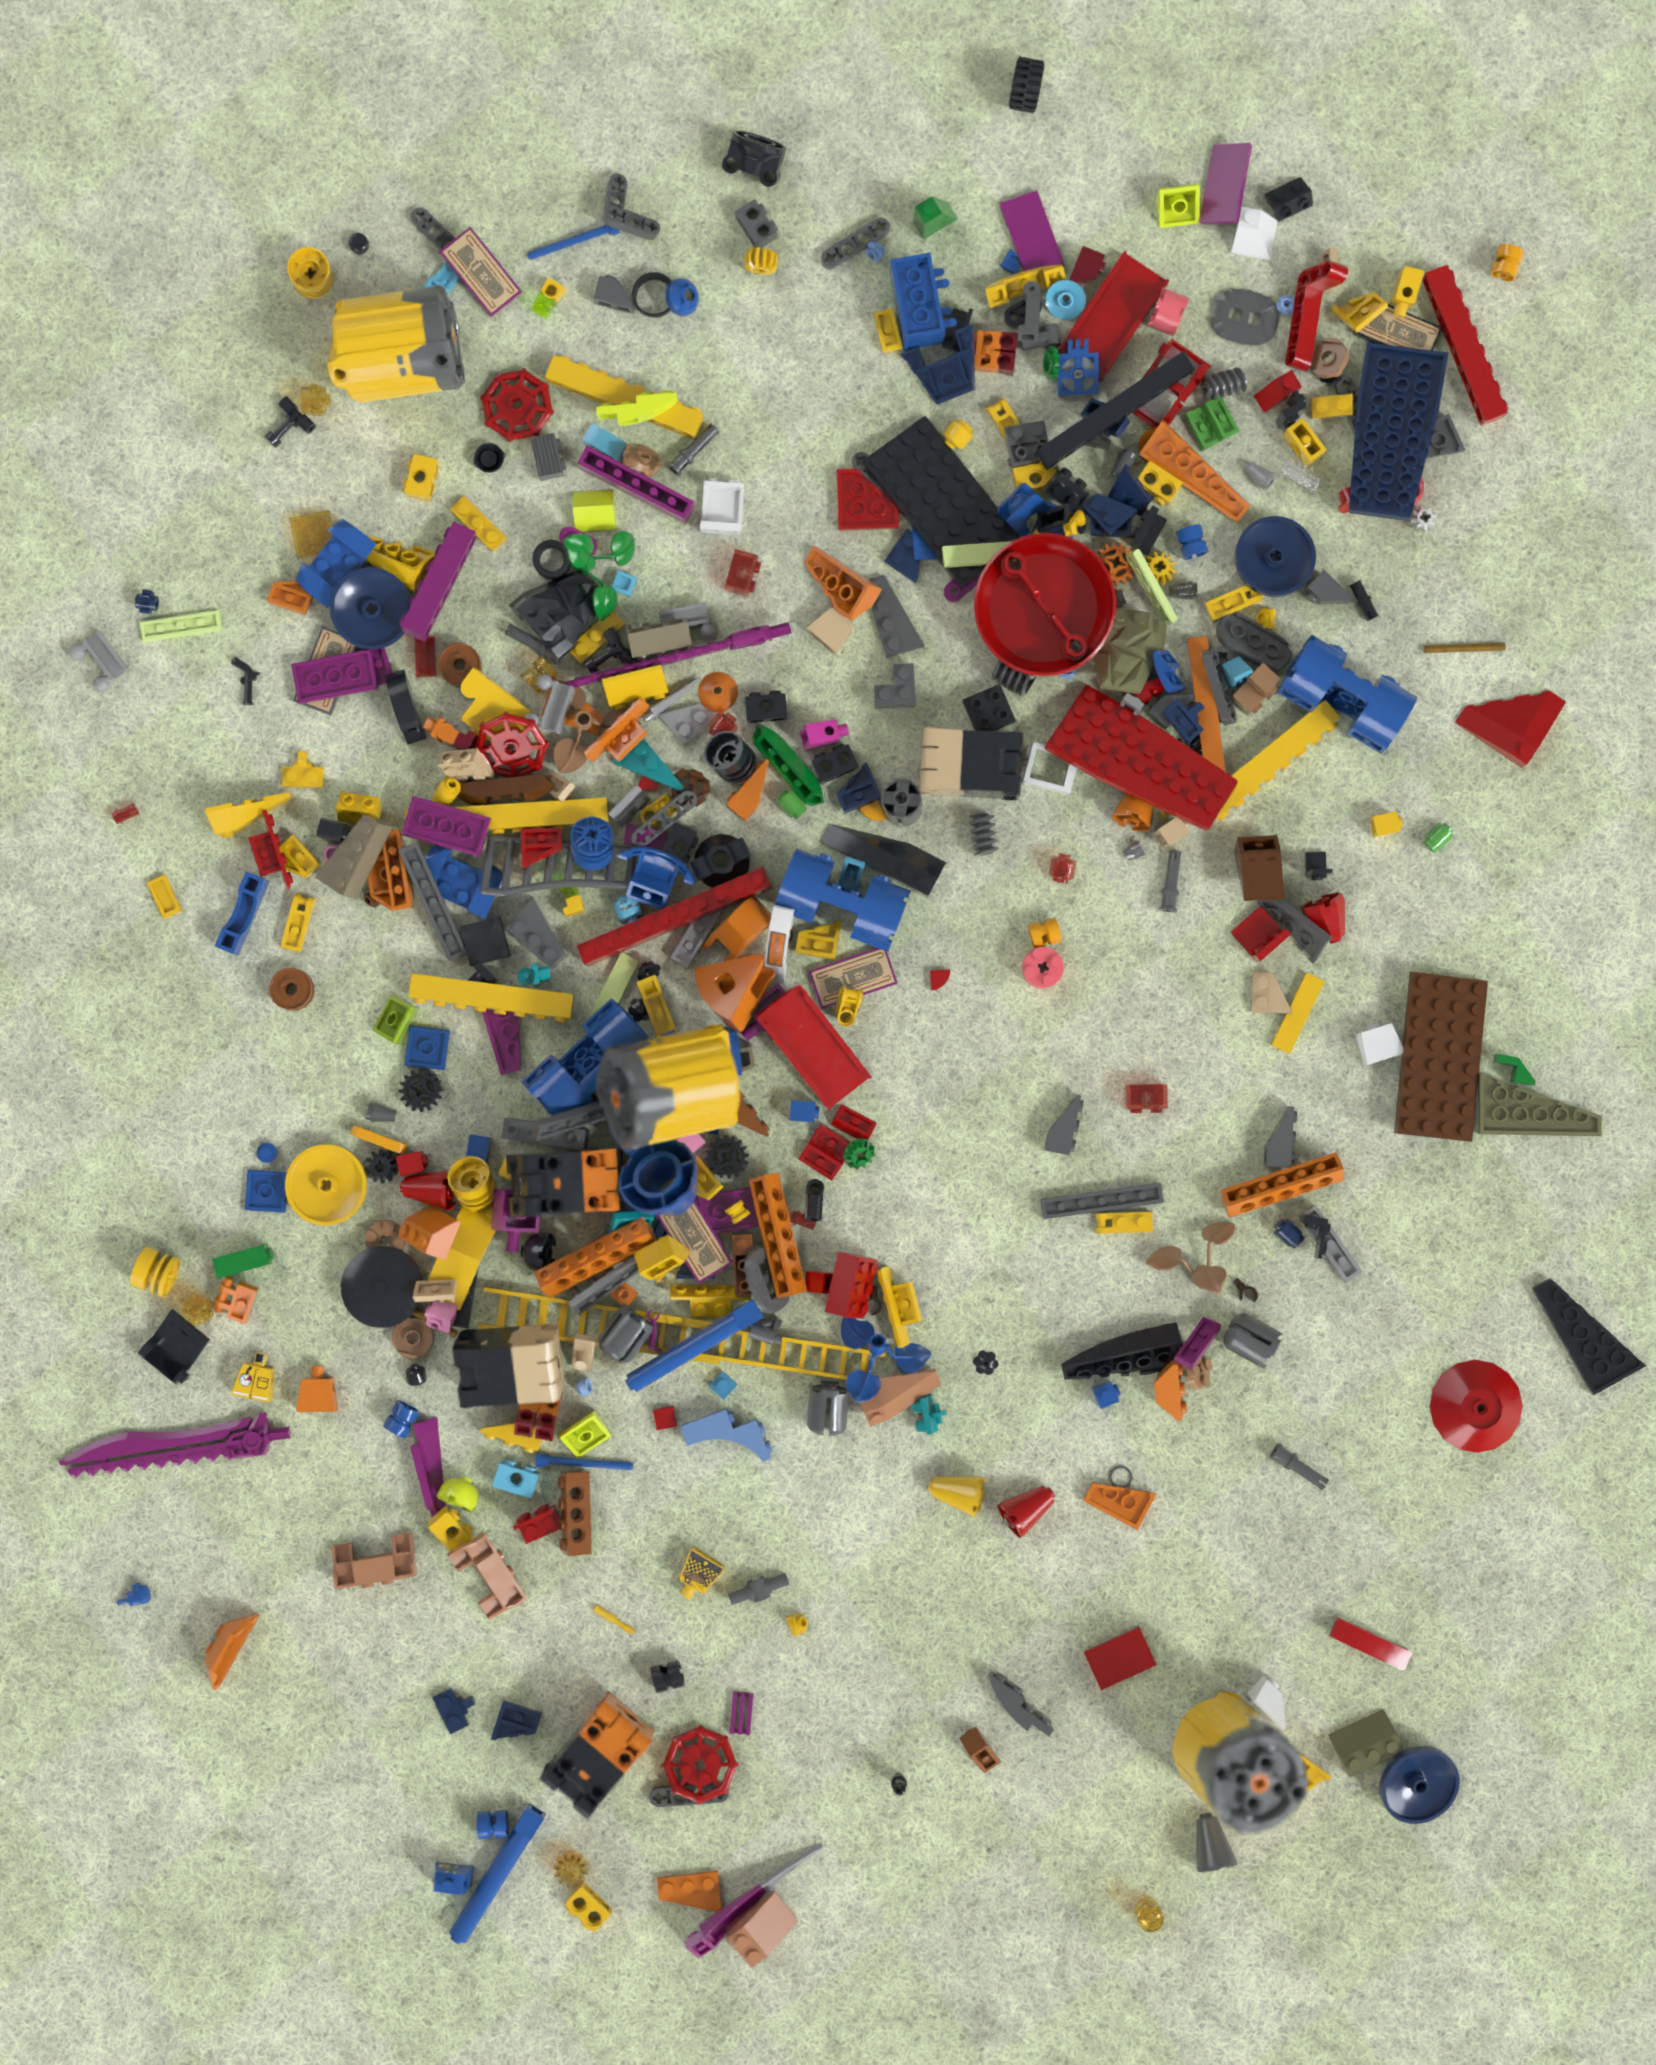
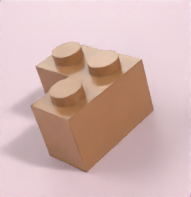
M1262 663L1232 696V701L1247 716L1251 712L1256 714L1263 706L1261 702L1265 698L1269 700L1280 687L1277 684L1281 679Z

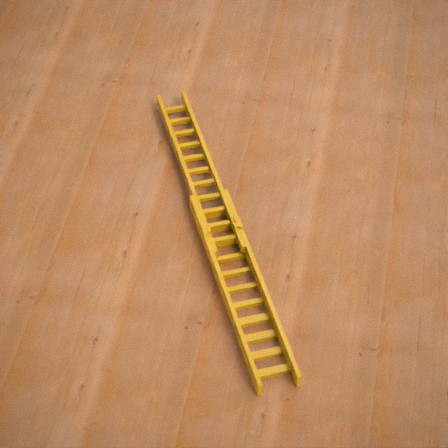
M484 1287L485 1292L501 1294L496 1325L478 1323V1328L506 1327L504 1324L509 1295L518 1296L521 1298L516 1327L525 1326L529 1298L541 1300L537 1325L546 1324L549 1301L561 1303L558 1318L559 1337L562 1341L574 1342L575 1337L564 1335L569 1308L568 1302L572 1299L549 1298L546 1295ZM598 1303L590 1307L602 1309L598 1336L605 1328L607 1311L617 1312L619 1307ZM588 1309L580 1315L579 1334H584ZM633 1309L636 1311L635 1313L642 1315V1318L650 1321L647 1318L648 1311ZM650 1312L651 1318L657 1317V1312ZM660 1313L657 1322H661L658 1346L655 1347L662 1349L660 1354L670 1349L663 1347L667 1324L682 1326L680 1343L685 1340L687 1327L704 1329L715 1321ZM740 1330L735 1333L742 1335L739 1358L723 1356L725 1339L720 1342L718 1355L702 1353L692 1359L693 1361L720 1364V1361L847 1380L848 1375L844 1374L847 1351L862 1353L860 1370L867 1372L869 1360L867 1359V1354L871 1355L869 1349H851L844 1345L782 1336L779 1364L764 1362L766 1343L762 1341L759 1361L744 1359L749 1331ZM787 1342L802 1344L799 1367L784 1365ZM643 1344L640 1350L638 1351L641 1353L660 1355L652 1349L649 1350L648 1344ZM807 1345L822 1347L819 1370L804 1368ZM827 1348L842 1350L839 1374L824 1371Z

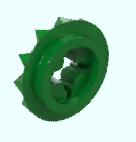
M1049 346L1043 356V370L1049 380H1054L1060 370V355L1058 354V349L1054 346Z
M866 1139L854 1140L846 1147L844 1160L850 1168L852 1167L857 1170L860 1166L865 1168L867 1162L872 1163L870 1158L875 1156V1148ZM855 1152L863 1153L864 1157H858Z

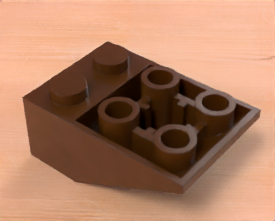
M1278 836L1237 837L1234 855L1243 900L1284 899L1282 859Z

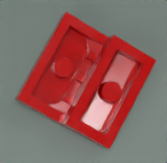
M821 1123L798 1160L832 1181L845 1161L844 1151L851 1141Z

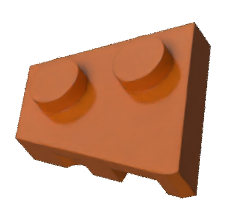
M291 580L290 582L280 581L273 583L267 602L306 616L313 596L306 592L296 580Z

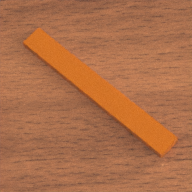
M1207 636L1187 638L1195 703L1200 701L1205 707L1197 714L1199 717L1198 723L1204 729L1199 734L1202 756L1226 772L1217 705L1202 660V652L1209 649Z

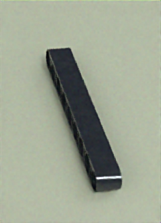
M1185 351L1181 352L1044 444L1034 454L1045 470L1052 468L1187 377L1196 369Z

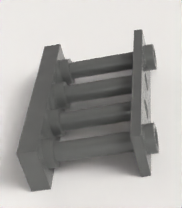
M504 1118L501 1138L582 1151L587 1150L590 1130L577 1128L535 1141L531 1136L535 1121Z
M608 1228L604 1231V1233H602L600 1236L595 1238L590 1243L604 1237L606 1235ZM634 1255L623 1261L616 1268L611 1267L605 1270L607 1274L601 1279L597 1280L595 1276L587 1279L590 1287L583 1292H580L577 1286L570 1288L569 1290L574 1297L568 1303L572 1309L579 1315L637 1274L639 1271Z

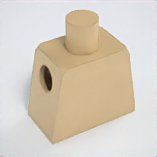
M832 607L807 627V631L837 656L854 626L849 622V619Z

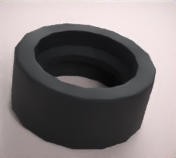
M557 540L543 541L537 545L533 552L532 561L534 568L545 579L555 580L566 575L571 568L566 547ZM551 548L559 550L564 557L562 567L553 572L545 570L540 563L542 553Z

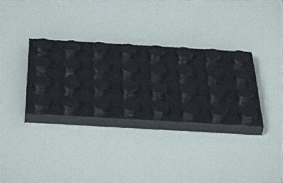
M926 415L862 461L864 467L943 567V546L1009 542L1021 538L998 514V507L955 452L945 443L944 438ZM986 565L944 569L958 587L962 589L981 575Z

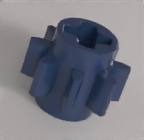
M142 589V594L137 593L135 597V608L140 609L139 612L144 615H152V611H157L159 608V597L154 596L155 592H152V590Z

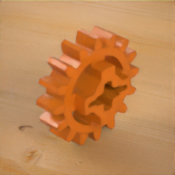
M1113 542L1111 547L1105 544L1104 550H1098L1100 555L1098 557L1107 568L1115 587H1118L1120 581L1125 585L1127 582L1126 578L1131 580L1133 578L1131 573H1134L1129 562H1126L1122 556H1125L1131 547L1128 546L1124 549L1122 542L1119 546H1116V543ZM1110 552H1115V554L1112 556L1106 555ZM1114 560L1118 561L1117 568L1113 567ZM1119 572H1126L1122 576L1115 577L1116 574Z

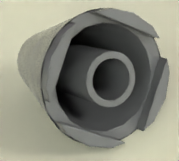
M1211 1812L1200 1814V1819L1196 1820L1197 1872L1220 1870V1868L1238 1865L1217 1816H1212Z

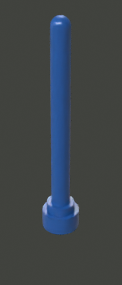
M605 224L604 226L530 251L527 257L533 260L606 233L608 235H616L621 232Z
M537 1451L535 1467L544 1468L548 1464L632 1470L634 1467L632 1462L549 1456L544 1451Z

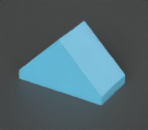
M1240 656L1222 664L1230 690L1244 684L1253 674L1252 669Z
M846 856L838 885L843 887L842 891L849 893L850 890L857 892L865 862Z

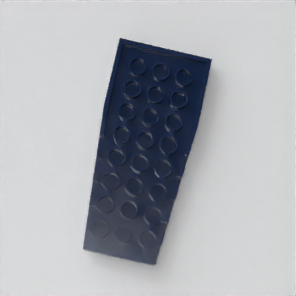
M1367 342L1357 400L1349 513L1410 521L1439 412L1449 352Z

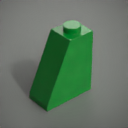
M933 196L916 205L914 209L913 223L923 240L958 220L947 201Z
M268 1244L212 1258L216 1278H221L273 1264L272 1259L275 1257L272 1247L269 1248Z

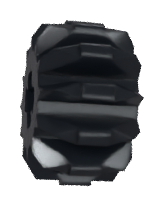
M379 1149L378 1154L375 1151L371 1152L373 1159L366 1158V1161L371 1164L364 1166V1169H371L367 1173V1177L374 1175L373 1182H377L380 1178L381 1184H384L386 1178L388 1181L393 1180L391 1174L398 1175V1172L393 1170V1167H398L397 1163L393 1164L397 1156L389 1158L391 1156L390 1150L384 1155V1150ZM381 1161H384L383 1164H386L383 1172L377 1167L378 1164H381Z

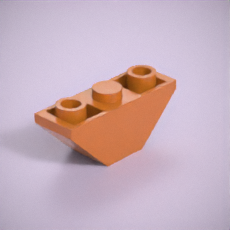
M1174 1357L1156 1376L1154 1383L1156 1403L1177 1421H1182L1183 1414L1187 1413V1402L1183 1401L1186 1385L1185 1382H1182L1181 1376H1184L1182 1365L1175 1362Z

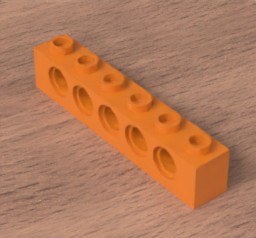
M1337 1152L1222 1189L1220 1190L1221 1202L1228 1218L1344 1181V1167Z
M779 1172L749 1179L777 1299L807 1292Z
M641 1217L535 1271L539 1288L549 1298H552L627 1260L635 1252L641 1250L642 1247L650 1245L657 1240L652 1227Z

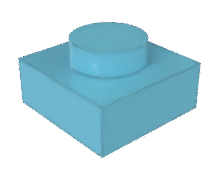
M618 570L612 587L617 593L630 598L638 579Z

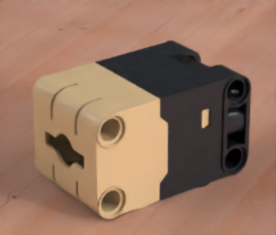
M923 728L920 773L921 796L933 794V796L1018 800L1021 794V776L1017 775L1018 758L1023 755V733Z
M547 1323L544 1325L466 1329L459 1332L452 1346L454 1366L459 1368L460 1374L459 1386L457 1388L460 1408L537 1402L550 1403L560 1399L565 1378L558 1324Z

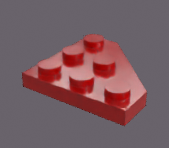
M837 469L839 531L899 529L897 507L873 483L867 480L858 469Z

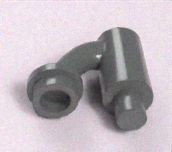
M776 1317L775 1320L756 1322L751 1325L748 1337L770 1345L772 1342L780 1344L782 1336L776 1335L775 1332L779 1331L782 1320Z

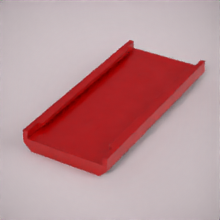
M1124 251L1059 347L1058 353L1068 354V339L1073 340L1072 347H1076V339H1080L1081 347H1084V339H1089V353H1099V381H1103L1158 300L1162 289L1166 288L1170 280L1164 279Z
M800 983L792 986L756 1016L761 1025L829 1111L831 1107L868 1078H872Z

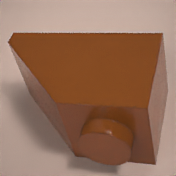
M977 1727L966 1731L959 1738L971 1759L984 1774L1001 1763Z

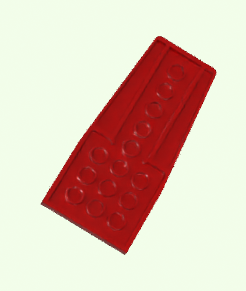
M1086 684L1044 749L1103 783L1200 829L1209 830L1238 784L1237 779L1140 714L1134 715L1135 711L1126 706L1121 707V703Z

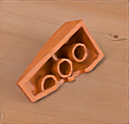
M813 545L804 561L814 579L823 588L824 594L833 603L834 609L851 621L871 608L882 590L875 583L817 546Z

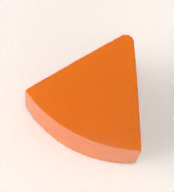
M757 897L749 898L710 935L702 947L704 949L709 948L715 941L719 940L730 951V954L724 961L736 959L770 926L772 913Z
M762 954L695 968L696 985L703 1000L726 1026L740 1033L756 1010L776 974L772 968H762L765 961Z

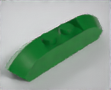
M757 725L752 739L753 744L806 805L815 806L824 803L822 789L817 778L799 756L776 732L765 726Z

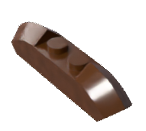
M541 774L466 782L460 785L461 789L457 797L466 803L477 806L488 805L489 799L490 801H502V797L510 796V799H521L523 795L526 801H531L548 793L555 784L547 776Z

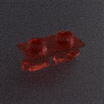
M435 636L427 637L425 642L414 638L416 678L436 677Z

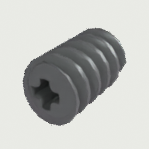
M1235 367L1232 370L1228 369L1225 372L1221 371L1218 374L1213 373L1211 376L1206 375L1201 383L1202 395L1205 401L1209 402L1211 397L1213 400H1217L1218 395L1224 398L1226 394L1231 396L1233 391L1235 394H1239L1240 389L1242 392H1245L1247 389L1246 376L1239 367Z
M998 661L992 672L991 679L995 680L999 677V684L1006 681L1005 688L1007 689L1013 685L1012 692L1014 693L1020 689L1019 696L1022 697L1029 691L1037 676L1030 679V675H1023Z
M988 813L969 815V818L974 819L970 822V825L976 827L971 830V833L977 835L972 838V841L978 843L973 846V849L979 851L974 856L990 855L999 850V847L992 845L998 842V839L991 838V836L997 833L990 830V828L996 825L989 822V820L994 818V815Z

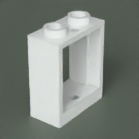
M1033 742L1032 747L1028 746L1025 758L1028 759L1027 766H1022L1021 769L1022 783L1069 796L1077 770L1071 764H1068L1063 786L1030 778L1036 750L1050 753L1044 749L1045 745Z

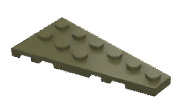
M1479 1073L1478 1134L1602 1136V1116Z

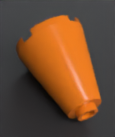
M1125 793L1114 810L1112 819L1122 827L1128 824L1134 826L1133 831L1147 832L1152 826L1153 806Z

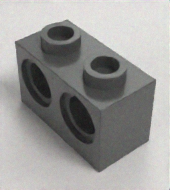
M756 199L736 210L735 218L755 248H763L777 239L776 231H778V228L773 220L769 221L766 216L767 211L762 203L758 204ZM750 213L758 215L755 219L747 217ZM765 229L768 231V234L761 236L758 232Z

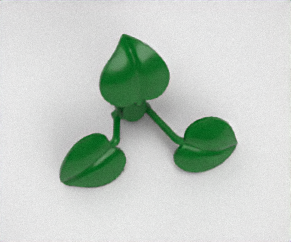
M619 531L612 537L610 548L613 554L590 555L594 545L592 539L585 534L571 535L562 540L572 567L577 570H583L584 575H588L601 585V587H596L593 592V606L599 621H604L614 611L617 605V593L612 586L606 587L603 581L589 571L595 567V560L611 559L615 557V562L619 566L626 565L631 561L635 552V541L632 536L633 534L626 531Z

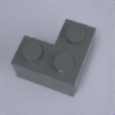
M914 663L893 664L894 684L874 685L875 709L915 707Z

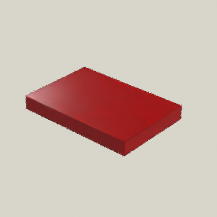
M1140 1627L1084 1651L1101 1690L1156 1666Z

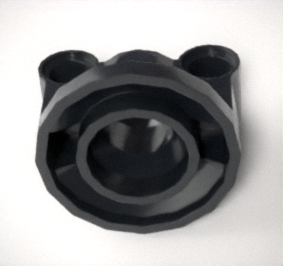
M734 130L727 156L722 161L723 170L729 174L741 170L748 174L759 176L761 183L766 187L774 186L781 179L780 168L785 156L786 146L755 133ZM730 158L735 159L737 162L735 169L729 166ZM767 171L773 172L775 176L773 182L766 178Z
M717 834L709 836L701 842L695 852V858L690 864L698 881H702L707 886L714 888L747 874L752 855L743 837L737 839L732 835ZM718 851H725L729 854V864L724 868H717L712 863V857Z

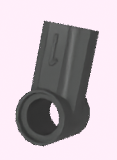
M1052 323L1042 326L1039 329L1038 342H1021L1022 351L1041 347L1047 349L1049 346H1061L1058 324Z

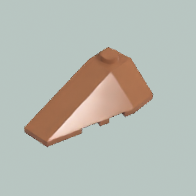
M936 1369L919 1370L909 1373V1375L901 1376L898 1373L891 1374V1377L880 1378L881 1388L874 1398L860 1403L871 1427L891 1419L939 1387L941 1383Z

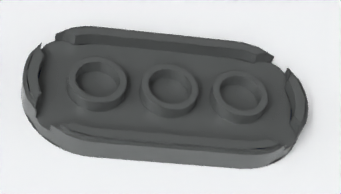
M1233 613L1232 615H1225L1217 625L1216 634L1219 642L1226 649L1258 667L1264 663L1273 672H1278L1284 669L1291 660L1292 653L1289 650V644L1282 636L1268 628H1263L1261 624L1243 614Z

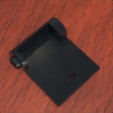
M171 1309L153 1337L139 1350L138 1355L175 1385L178 1383L183 1384L189 1377L187 1372L210 1339L178 1312Z

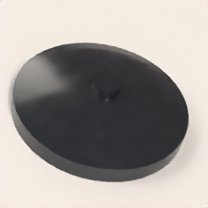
M390 1246L368 1248L358 1253L344 1270L341 1279L343 1303L356 1320L367 1326L387 1328L398 1325L407 1320L420 1304V1302H414L413 1293L416 1281H423L422 1273L413 1258L400 1249Z

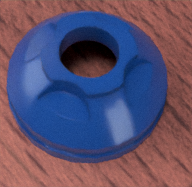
M678 278L671 281L667 286L665 293L666 302L674 314L687 316L697 309L699 294L697 288L690 280ZM686 290H689L692 294L691 301L685 298Z

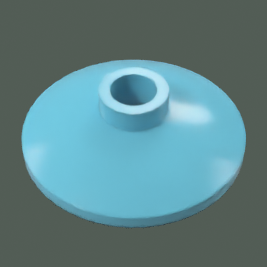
M1072 280L1057 281L1047 291L1046 306L1049 312L1056 318H1061L1062 320L1076 318L1085 307V292L1078 283ZM1069 295L1070 299L1064 300L1063 296Z

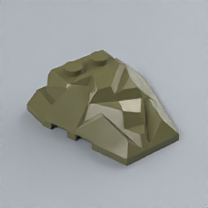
M1116 608L1110 634L1102 648L1093 657L1099 688L1140 694L1154 665L1153 652L1162 650L1165 645L1167 625L1159 619H1153V614L1150 612Z

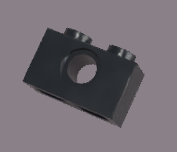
M777 690L770 691L769 695L753 692L749 693V696H745L747 723L788 720L785 693ZM763 702H769L772 708L769 711H763L760 706Z
M675 822L662 851L676 857L687 866L691 858L688 855L690 849H695L699 838L696 837L698 833ZM677 842L685 844V849L682 852L674 850Z

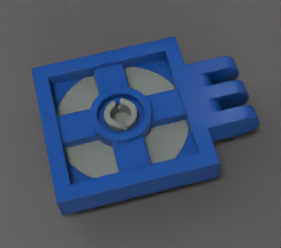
M1068 339V354H1059L1058 396L1099 394V353H1089V339H1084V347H1081L1080 339H1076V347H1072L1073 340Z

